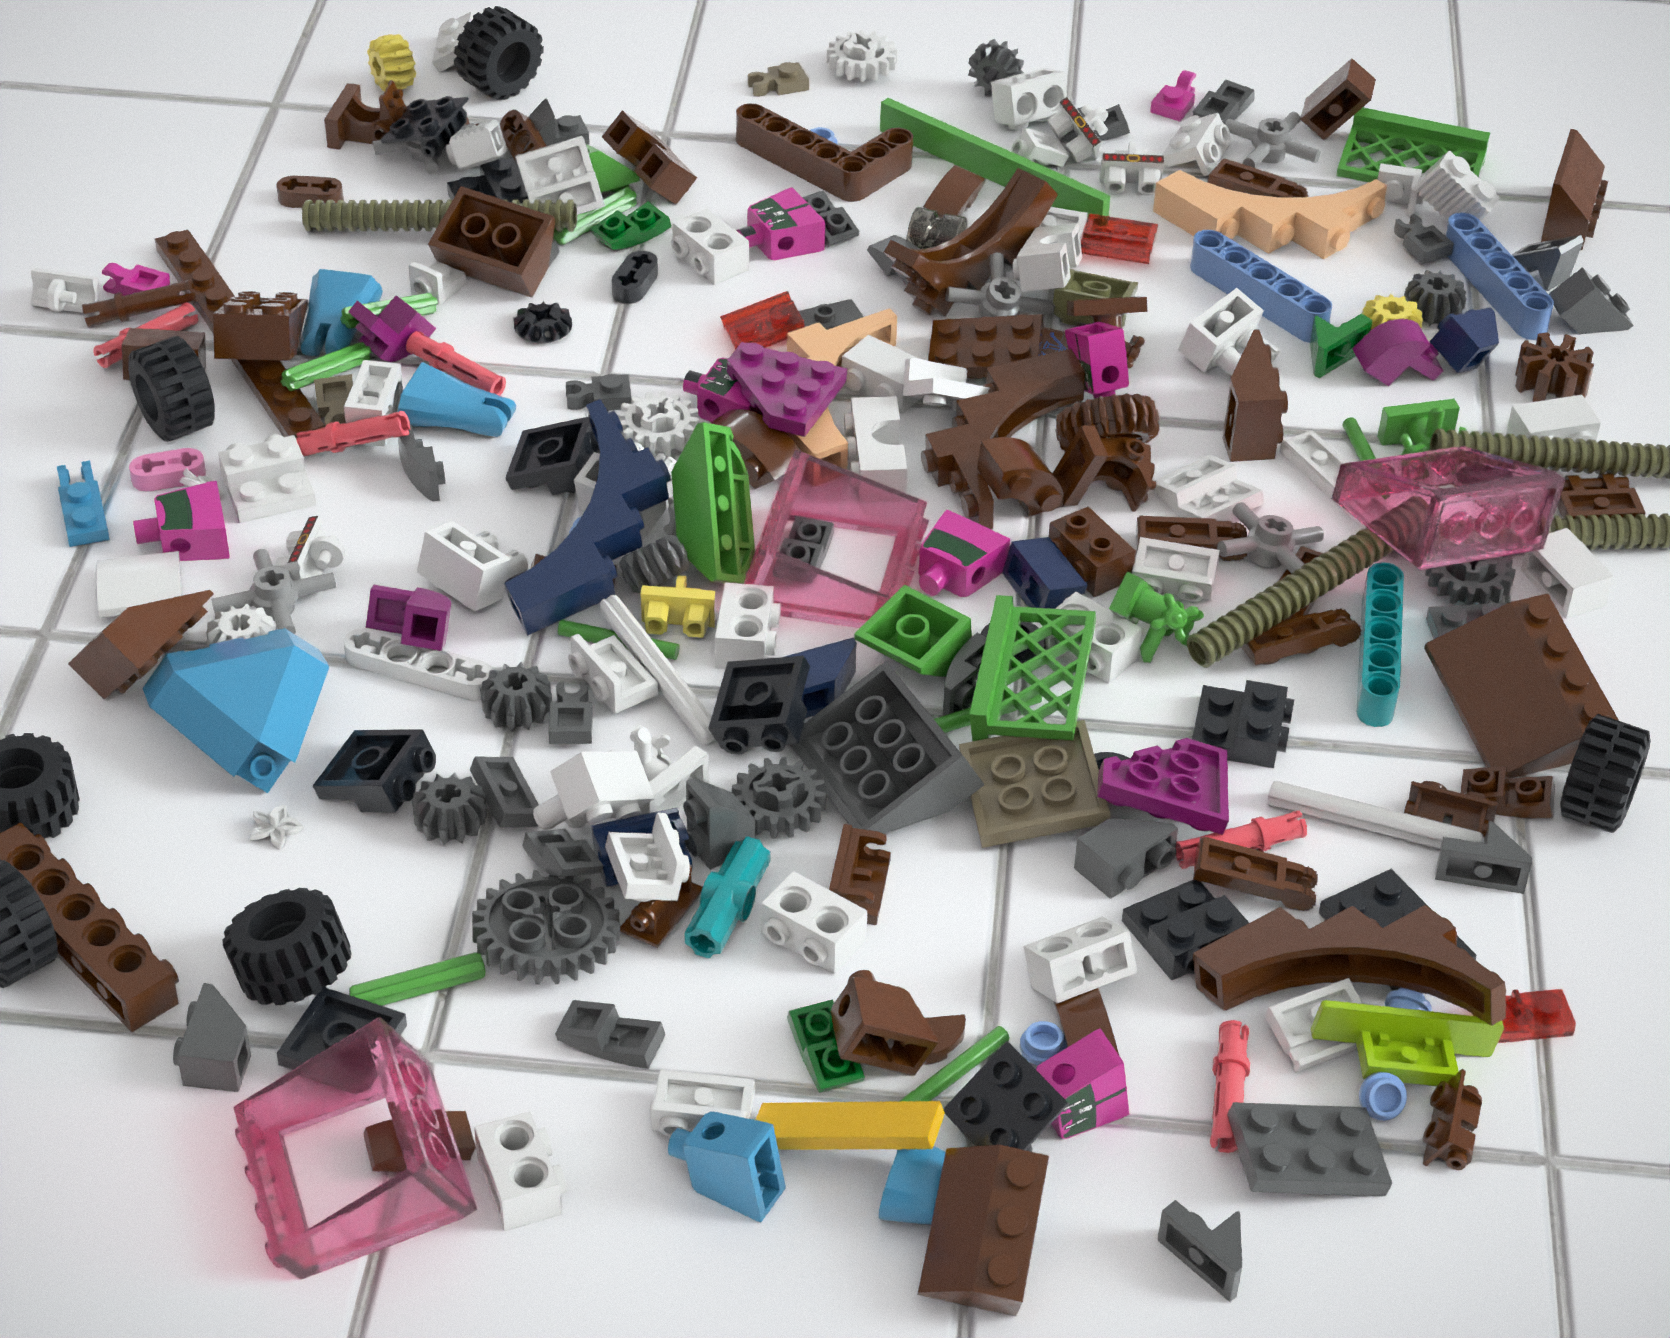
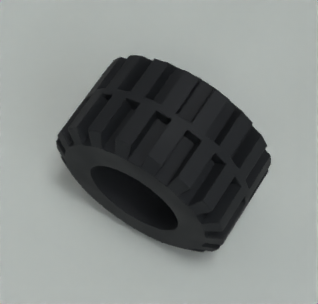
M501 6L484 8L482 13L477 12L474 14L473 20L471 22L467 21L463 26L465 29L462 34L459 33L457 38L459 41L458 45L454 47V54L457 55L454 59V66L458 68V75L464 81L493 99L497 100L500 98L505 100L510 95H518L522 88L525 90L529 86V81L535 78L537 75L536 70L541 66L543 59L540 57L544 53V46L541 45L543 41L542 35L538 33V29L534 25Z
M176 335L131 351L129 355V378L134 396L145 420L162 440L169 442L213 424L215 419V403L209 379L198 356L183 338Z
M1597 714L1590 720L1579 742L1567 775L1560 801L1561 816L1609 833H1614L1622 825L1641 778L1651 744L1650 731L1601 714Z
M15 733L5 735L4 739H0V833L21 822L33 835L40 834L44 839L47 837L55 838L61 834L60 828L71 825L73 822L72 816L77 815L79 810V793L69 752L64 750V746L58 741L52 742L51 737L45 735L34 737V733H24L22 736H15Z
M0 860V987L5 988L55 961L58 956V946L50 916L33 886L14 866L5 860Z
M299 887L295 890H290L289 888L280 890L278 893H270L244 907L245 910L237 913L231 920L232 924L226 927L222 945L242 992L251 1001L257 1000L262 1005H269L271 1003H274L275 1006L285 1005L292 1001L296 1003L312 994H318L323 991L322 987L332 985L338 979L337 975L346 970L348 966L347 961L351 959V945L332 899L328 895H323L322 891L317 889L309 891L308 888Z

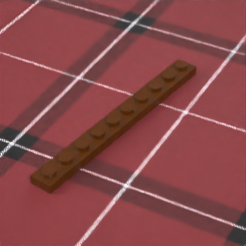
M189 229L173 231L168 235L155 238L156 251L178 282L187 281V279L192 280L194 289L185 290L184 292L186 294L196 292L197 302H192V304L213 333V313L221 308L224 303L230 301L232 297H235V295ZM231 359L283 437L295 435V438H298L296 436L298 432L325 427V424L300 389L289 391L286 386H282V372L286 368L280 360Z

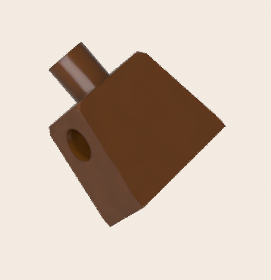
M858 970L851 974L847 985L832 1005L831 1017L841 1059L915 1076L939 1043L911 994L902 987L876 981L874 974L870 970Z

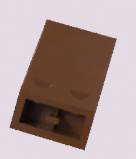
M258 291L238 292V297H232L230 301L224 303L221 308L213 313L214 359L290 361L297 354L308 307V299L298 298V293L278 292L275 293V298H262L261 292Z
M1259 329L1253 330L1230 379L1222 437L1230 462L1275 459L1277 444L1283 442L1281 417L1282 414L1287 413L1288 396L1285 390L1281 391L1279 370L1277 367L1272 366L1270 345L1264 344Z
M205 590L128 607L93 638L68 665L103 699H106L116 689L123 694L138 679H141L158 663L157 660L164 653L166 654L183 637V634L208 612L203 605L214 593L211 590Z

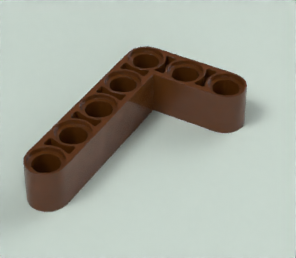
M747 103L740 105L736 109V142L739 146L847 202L863 200L909 171L912 167L913 134L904 128L888 129L851 152L762 105Z

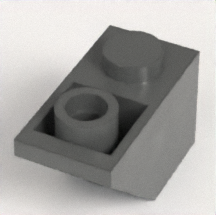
M1583 267L1549 293L1560 317L1578 334L1629 330L1634 326L1627 315L1631 308L1619 293L1612 296L1609 293L1611 288L1599 274L1592 277Z
M696 778L686 781V801L683 803V808L687 817L689 840H685V844L689 852L694 857L699 856L711 870L724 863L735 841H741L746 836L755 838V818L732 792Z
M1109 818L1077 838L1074 869L1111 899L1125 889L1130 890L1134 888L1144 877L1157 869L1166 868L1173 861L1176 855L1178 827L1173 823Z
M203 983L197 1001H191L186 1017L187 1029L184 1037H178L175 1042L173 1063L175 1066H179L183 1086L239 1092L251 1058L247 1027L215 986Z

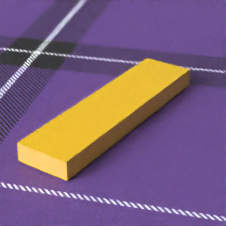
M940 1101L762 1103L755 1120L773 1124L778 1150L933 1149L945 1112Z

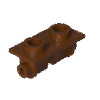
M1412 781L1404 813L1442 823L1444 816L1453 818L1451 825L1480 832L1485 838L1488 822H1494L1498 802L1490 801L1487 796L1477 792H1465L1462 794L1450 791L1444 785L1434 781H1423L1422 783Z
M691 865L687 882L681 883L678 900L640 902L632 909L631 914L620 926V932L658 948L701 895L703 886L692 882Z
M1461 1069L1448 1082L1441 1081L1430 1098V1106L1433 1107L1432 1117L1423 1134V1142L1426 1143L1422 1164L1425 1166L1430 1164L1436 1157H1439L1446 1161L1449 1168L1463 1170L1472 1161L1476 1137L1472 1132L1478 1126L1483 1099L1476 1087L1464 1085L1466 1070Z

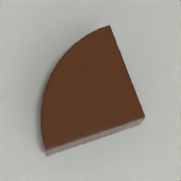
M965 1014L925 1018L939 1042L926 1059L925 1065L943 1061L947 1058V1054L963 1041L966 1024Z

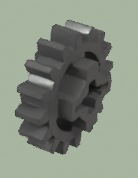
M1456 537L1453 539L1452 545L1442 541L1440 542L1439 550H1431L1425 576L1429 577V587H1438L1436 593L1438 597L1451 596V604H1455L1459 600L1464 602L1465 605H1471L1474 602L1488 604L1489 600L1501 603L1502 596L1510 595L1516 569L1512 568V558H1503L1504 550L1502 548L1490 549L1491 542L1486 541L1481 545V543L1476 542L1475 538L1470 537L1467 543H1463Z
M782 757L779 764H773L769 758H764V766L760 768L750 763L748 765V774L738 773L737 784L732 785V793L755 818V835L768 830L770 831L771 839H776L778 832L785 831L789 838H793L794 829L796 828L807 833L810 831V821L819 823L821 821V811H825L826 808L824 780H817V771L815 769L803 771L802 761H798L793 766L788 765L786 757Z

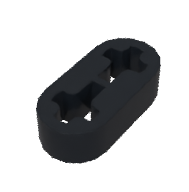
M635 251L625 258L611 279L612 296L617 302L624 304L636 303L645 296L658 276L657 256L649 251Z

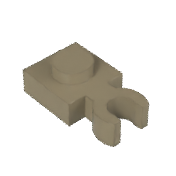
M784 62L778 66L767 67V73L751 72L747 74V86L753 87V96L755 97L767 95L770 91H775L779 96L809 90V78L799 62Z
M352 374L315 379L314 384L319 417H325V427L326 424L335 421L340 424L346 423L344 405L354 384Z

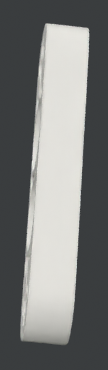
M370 628L354 629L348 632L343 639L345 659L356 668L466 700H481L480 689L482 681L487 680L489 671L492 670V667L484 661L447 650L438 651L401 644V637ZM397 655H407L410 657L404 662H393L390 660ZM433 666L448 668L441 673H430L427 671Z

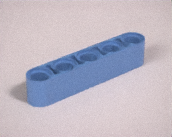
M1455 213L1451 215L1448 219L1445 236L1454 243L1452 255L1447 257L1519 336L1529 340H1537L1539 333L1548 332L1554 305L1551 296L1477 217L1469 213Z
M1202 230L1194 235L1190 268L1200 278L1226 294L1238 288L1264 311L1263 317L1304 342L1310 343L1314 316H1319L1330 323L1333 305L1327 297L1220 232Z

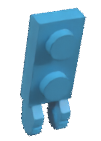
M90 460L81 462L82 466L80 469L82 479L85 482H77L69 485L71 480L66 465L57 466L61 486L58 487L69 547L110 540L98 481H94Z

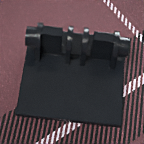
M445 96L438 100L426 101L425 99H417L407 106V111L400 119L391 124L390 130L382 138L381 143L419 140L425 156H438L446 147V144H449L451 137L467 122V112L462 107L469 100L468 97L452 98L451 96Z
M1006 1041L943 1110L945 1115L974 1146L1004 1145L1032 1152L1031 1144L1061 1114L1069 1103L1009 1041Z

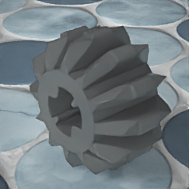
M995 38L989 40L987 44L984 42L979 44L968 62L971 66L968 76L977 79L974 82V88L982 86L984 87L985 95H988L992 92V81L1025 73L1021 70L1025 60L1016 58L1019 48L1010 50L1008 48V40L999 45Z
M1426 270L1424 274H1414L1412 281L1408 282L1404 293L1407 302L1413 301L1417 303V309L1422 311L1423 321L1427 322L1429 326L1431 324H1439L1446 316L1452 313L1455 315L1462 314L1467 300L1464 282L1455 280L1454 274H1442L1441 270L1438 273Z
M668 534L623 556L619 565L623 572L621 574L626 584H629L632 592L641 593L642 585L657 586L687 571L690 562L683 543H680L676 535Z
M522 662L517 667H509L504 663L501 671H489V676L487 680L482 681L480 689L482 711L485 713V718L492 719L495 728L508 725L511 732L518 726H523L529 730L532 722L543 723L546 713L550 712V702H552L551 684L548 681V676L541 674L537 666L526 669Z
M455 772L449 778H443L436 774L434 782L422 781L421 788L418 792L414 793V799L412 800L413 819L417 831L423 832L427 841L440 838L444 846L449 840L453 839L463 844L465 835L478 836L479 828L485 824V818L487 817L485 794L482 791V786L475 785L471 776L459 779Z

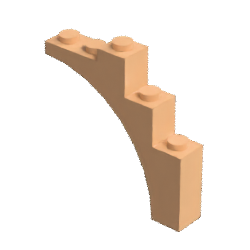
M1179 170L1156 182L1153 212L1193 236L1202 230H1215L1230 239L1238 235L1268 254L1294 241L1320 258L1325 259L1347 246L1350 240V232L1355 231L1358 227L1382 214L1386 204L1385 194L1387 185L1376 179L1358 188L1330 195L1280 198L1252 195L1225 189L1204 182Z
M888 308L828 330L819 322L787 333V352H793L799 357L815 361H828L835 366L842 367V356L867 335L896 346L897 315ZM828 407L805 437L787 433L806 457L797 467L814 485L847 473L848 442L835 426Z

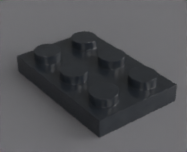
M1391 868L1322 900L1319 914L1327 920L1343 910L1354 906L1368 918L1376 920L1383 928L1418 908L1428 905ZM1458 936L1457 947L1466 950L1476 960L1477 954ZM1388 986L1392 991L1401 988L1397 986Z

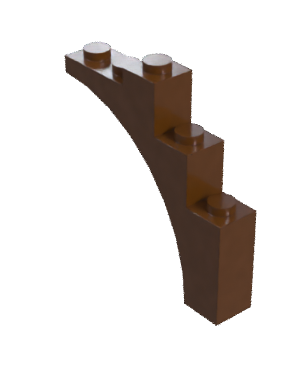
M1018 168L1004 190L987 211L969 228L953 239L936 247L920 250L910 249L890 240L883 253L894 262L891 267L906 277L905 280L908 284L904 291L914 299L912 306L929 316L934 311L946 317L954 302L945 300L947 287L967 289L969 286L980 291L990 277L989 256L993 253L1003 254L1004 263L1013 267V260L1017 259L1020 249L1023 248L1035 228L1040 226L1058 194L1045 180Z
M1067 349L988 367L986 384L982 385L983 387L990 388L988 393L956 400V417H952V428L925 434V450L921 451L923 469L925 473L932 474L938 487L949 485L953 494L958 493L961 498L964 516L967 519L971 518L972 521L993 529L994 499L987 482L977 469L981 441L997 437H1012L1034 419L1057 408L1084 400L1085 370L1073 350Z
M1426 905L1383 928L1376 920L1368 918L1354 906H1351L1310 929L1302 920L1296 919L1282 907H1279L1193 953L1196 988L1223 1011L1255 997L1283 989L1320 983H1336L1349 978L1351 983L1362 982L1397 986L1435 996L1467 1010L1491 1026L1506 1018V982L1496 972L1490 971L1472 958L1466 950L1457 947L1458 936L1456 927L1450 920L1441 917Z

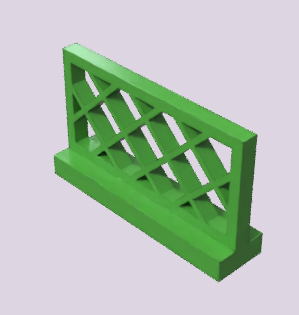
M1363 107L1354 115L1353 124L1337 167L1336 176L1369 183L1373 180H1378L1381 163L1406 167L1403 161L1413 157L1420 164L1413 168L1422 169L1421 174H1423L1450 150L1455 156L1462 157L1468 164H1472L1469 165L1470 170L1479 178L1486 160L1491 133ZM1358 142L1368 143L1370 145L1361 147ZM1390 148L1403 150V152L1395 154ZM1381 151L1387 158L1375 162L1369 155ZM1424 155L1438 158L1429 161ZM1361 159L1366 165L1361 168L1347 166L1349 162Z
M996 595L969 714L972 741L991 738L992 735L1060 740L1074 739L1096 624V611L1014 607L1013 596ZM1021 622H1037L1042 627L1027 634L1020 625ZM1069 624L1085 625L1083 630L1071 637L1061 630ZM1050 635H1053L1060 641V643L1048 650H1045L1038 644L1039 641ZM1027 648L1037 655L1023 664L1014 657ZM1070 650L1078 659L1066 666L1061 665L1055 658ZM1045 664L1048 665L1054 673L1041 680L1031 673ZM1020 678H1023L1031 685L1017 694L1007 687ZM1064 680L1072 689L1057 697L1049 688ZM1040 694L1048 703L1033 711L1025 702ZM1014 708L1024 715V717L1017 721L1000 720L1002 715ZM1057 710L1066 718L1065 725L1047 724L1043 720Z

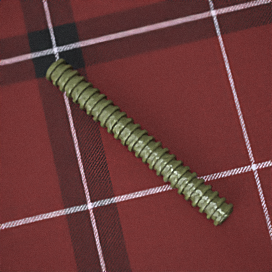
M419 199L414 200L413 203L410 200H403L402 203L399 200H392V203H389L388 200H382L381 203H378L377 200H371L370 203H367L366 200H360L359 203H356L355 200H349L348 203L344 200H338L337 203L334 200H327L326 203L323 200H317L315 203L312 200H306L302 207V223L307 232H312L314 228L318 232L324 231L325 228L329 232L335 231L336 228L340 232L346 231V228H349L351 232H355L357 228L362 232H366L368 228L372 232H377L379 228L383 232L389 231L390 228L394 232L400 231V228H403L405 232H409L411 228H414L416 232H420L422 228H425L427 232H431L433 228L437 229L452 199H448L446 203H443L441 199L436 200L435 203H432L430 199L425 200L424 203ZM518 199L512 201V203L554 216L556 220L554 228L558 232H562L564 228H567L569 232H573L576 228L577 207L573 199L567 200V203H563L562 199L556 200V203H552L551 199L545 200V203H542L540 199L534 200V203H531L529 199L523 200V203H520Z
M1438 428L1434 431L1430 441V456L1434 463H1441L1444 460L1446 464H1453L1456 461L1459 465H1464L1467 462L1469 465L1476 466L1479 462L1480 466L1491 464L1492 467H1500L1502 464L1504 468H1511L1514 465L1517 469L1526 467L1527 469L1534 470L1537 467L1538 470L1545 471L1549 468L1550 471L1561 469L1562 472H1569L1572 469L1575 473L1584 471L1585 473L1592 474L1595 471L1596 474H1604L1606 472L1613 475L1618 473L1620 476L1630 474L1632 477L1641 475L1645 478L1653 476L1659 479L1664 476L1665 479H1670V445L1667 447L1663 444L1654 446L1653 444L1646 443L1642 445V443L1636 442L1631 445L1630 442H1622L1620 444L1618 441L1608 443L1606 440L1596 442L1593 439H1588L1585 442L1584 439L1579 438L1573 441L1572 438H1564L1562 440L1560 437L1550 439L1548 436L1538 438L1536 435H1530L1527 438L1523 434L1515 437L1514 434L1509 433L1505 436L1502 433H1495L1492 436L1490 432L1480 434L1478 431H1472L1469 434L1466 430H1460L1457 434L1456 430L1449 429L1445 432L1444 429Z
M1416 495L1410 501H1406L1401 506L1396 507L1392 512L1385 514L1383 518L1377 519L1374 523L1366 526L1365 529L1359 530L1355 535H1351L1347 540H1343L1337 546L1329 549L1328 552H1324L1319 557L1310 561V563H1306L1301 569H1296L1291 575L1285 576L1282 580L1274 583L1273 586H1269L1263 592L1256 594L1254 598L1248 599L1245 604L1238 605L1235 610H1230L1226 615H1222L1216 621L1209 623L1207 627H1203L1197 633L1190 635L1187 638V648L1190 656L1198 665L1209 668L1215 662L1223 659L1224 656H1228L1234 650L1241 648L1243 644H1247L1253 638L1260 636L1263 631H1268L1272 626L1279 624L1281 620H1285L1291 614L1298 612L1300 608L1303 609L1309 603L1317 600L1318 597H1322L1328 591H1332L1337 585L1343 584L1346 580L1355 576V574L1362 572L1364 568L1370 567L1374 562H1378L1382 557H1386L1392 551L1397 550L1400 546L1405 545L1419 534L1435 526L1438 519L1434 506L1426 497Z
M1663 513L1658 517L1656 514H1649L1646 518L1644 514H1637L1634 518L1632 514H1625L1622 518L1619 514H1614L1609 518L1607 514H1602L1599 518L1596 515H1588L1586 519L1583 515H1576L1574 519L1571 515H1565L1562 519L1559 515H1553L1550 519L1546 515H1542L1538 519L1535 516H1527L1526 520L1522 516H1515L1514 520L1510 516H1504L1502 520L1498 516H1492L1490 520H1487L1485 516H1481L1478 520H1475L1474 517H1467L1465 521L1461 517H1455L1453 521L1449 517H1443L1441 521L1437 520L1435 526L1427 529L1424 533L1419 534L1416 538L1393 552L1401 553L1402 549H1405L1406 553H1413L1414 549H1417L1419 553H1424L1427 549L1431 552L1432 549L1439 550V545L1442 541L1452 545L1453 539L1456 537L1463 543H1467L1470 537L1475 538L1476 542L1481 543V545L1489 541L1491 542L1490 549L1492 550L1502 547L1504 551H1511L1512 547H1514L1516 551H1523L1527 540L1564 528H1568L1589 550H1594L1597 546L1601 550H1606L1609 546L1613 549H1620L1622 545L1625 549H1632L1634 545L1637 549H1644L1646 545L1650 549H1655L1658 545L1664 549L1670 546V515Z

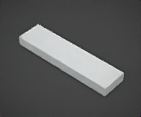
M1313 430L1283 440L1281 443L1280 452L1362 529H1365L1366 526L1374 523L1377 519L1383 518L1385 514L1392 512L1396 508L1394 504Z

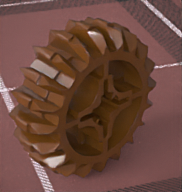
M1128 393L1123 395L1113 394L1106 397L1100 396L1096 399H1087L1085 402L1075 403L1072 407H1066L1056 416V437L1060 443L1061 450L1066 452L1081 426L1095 425L1100 438L1128 437L1139 439L1143 443H1149L1160 431V417L1155 401L1151 397L1138 393L1134 395Z

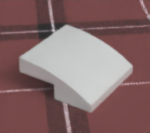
M583 136L515 156L528 199L531 203H534L536 199H540L542 203H545L547 199H551L552 203H556L558 199H562L563 203L573 199L577 207V215L605 206Z
M1211 454L1155 480L1157 484L1154 492L1180 517L1230 521L1236 518L1232 513L1236 504L1244 502L1251 510L1264 504L1262 489L1238 480L1236 465Z
M179 551L97 560L96 587L99 618L119 616L128 607L182 596Z

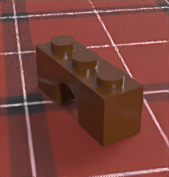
M623 110L602 135L605 142L618 155L636 167L634 172L650 189L676 205L698 178L648 126Z

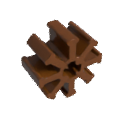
M1539 333L1536 344H1532L1528 340L1521 344L1515 376H1517L1515 387L1520 393H1523L1525 390L1535 389L1532 402L1546 400L1549 393L1554 394L1556 398L1573 395H1583L1585 398L1588 394L1594 369V363H1592L1594 352L1590 347L1574 350L1576 337L1566 334L1564 335L1563 342L1558 346L1554 345L1550 339V333Z

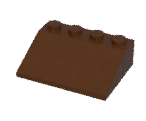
M1548 593L1509 602L1427 642L1424 646L1433 667L1486 767L1506 766L1509 779L1572 764L1582 735L1589 721L1597 714L1619 721Z

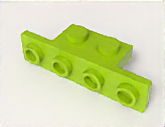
M1323 1000L1320 1003L1310 1030L1313 1039L1356 1043L1363 1079L1377 1072H1387L1397 1076L1403 1083L1437 1086L1441 1081L1448 1082L1459 1072L1455 1054L1480 1057L1492 1056L1504 1030V1025L1501 1020L1491 1026L1478 1017Z

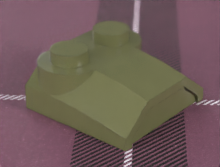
M1070 269L1071 278L1065 288H1056L1054 290V314L1060 318V322L1067 325L1093 323L1091 315L1068 316L1067 301L1134 297L1138 290L1139 282ZM1127 313L1122 315V327L1125 326Z

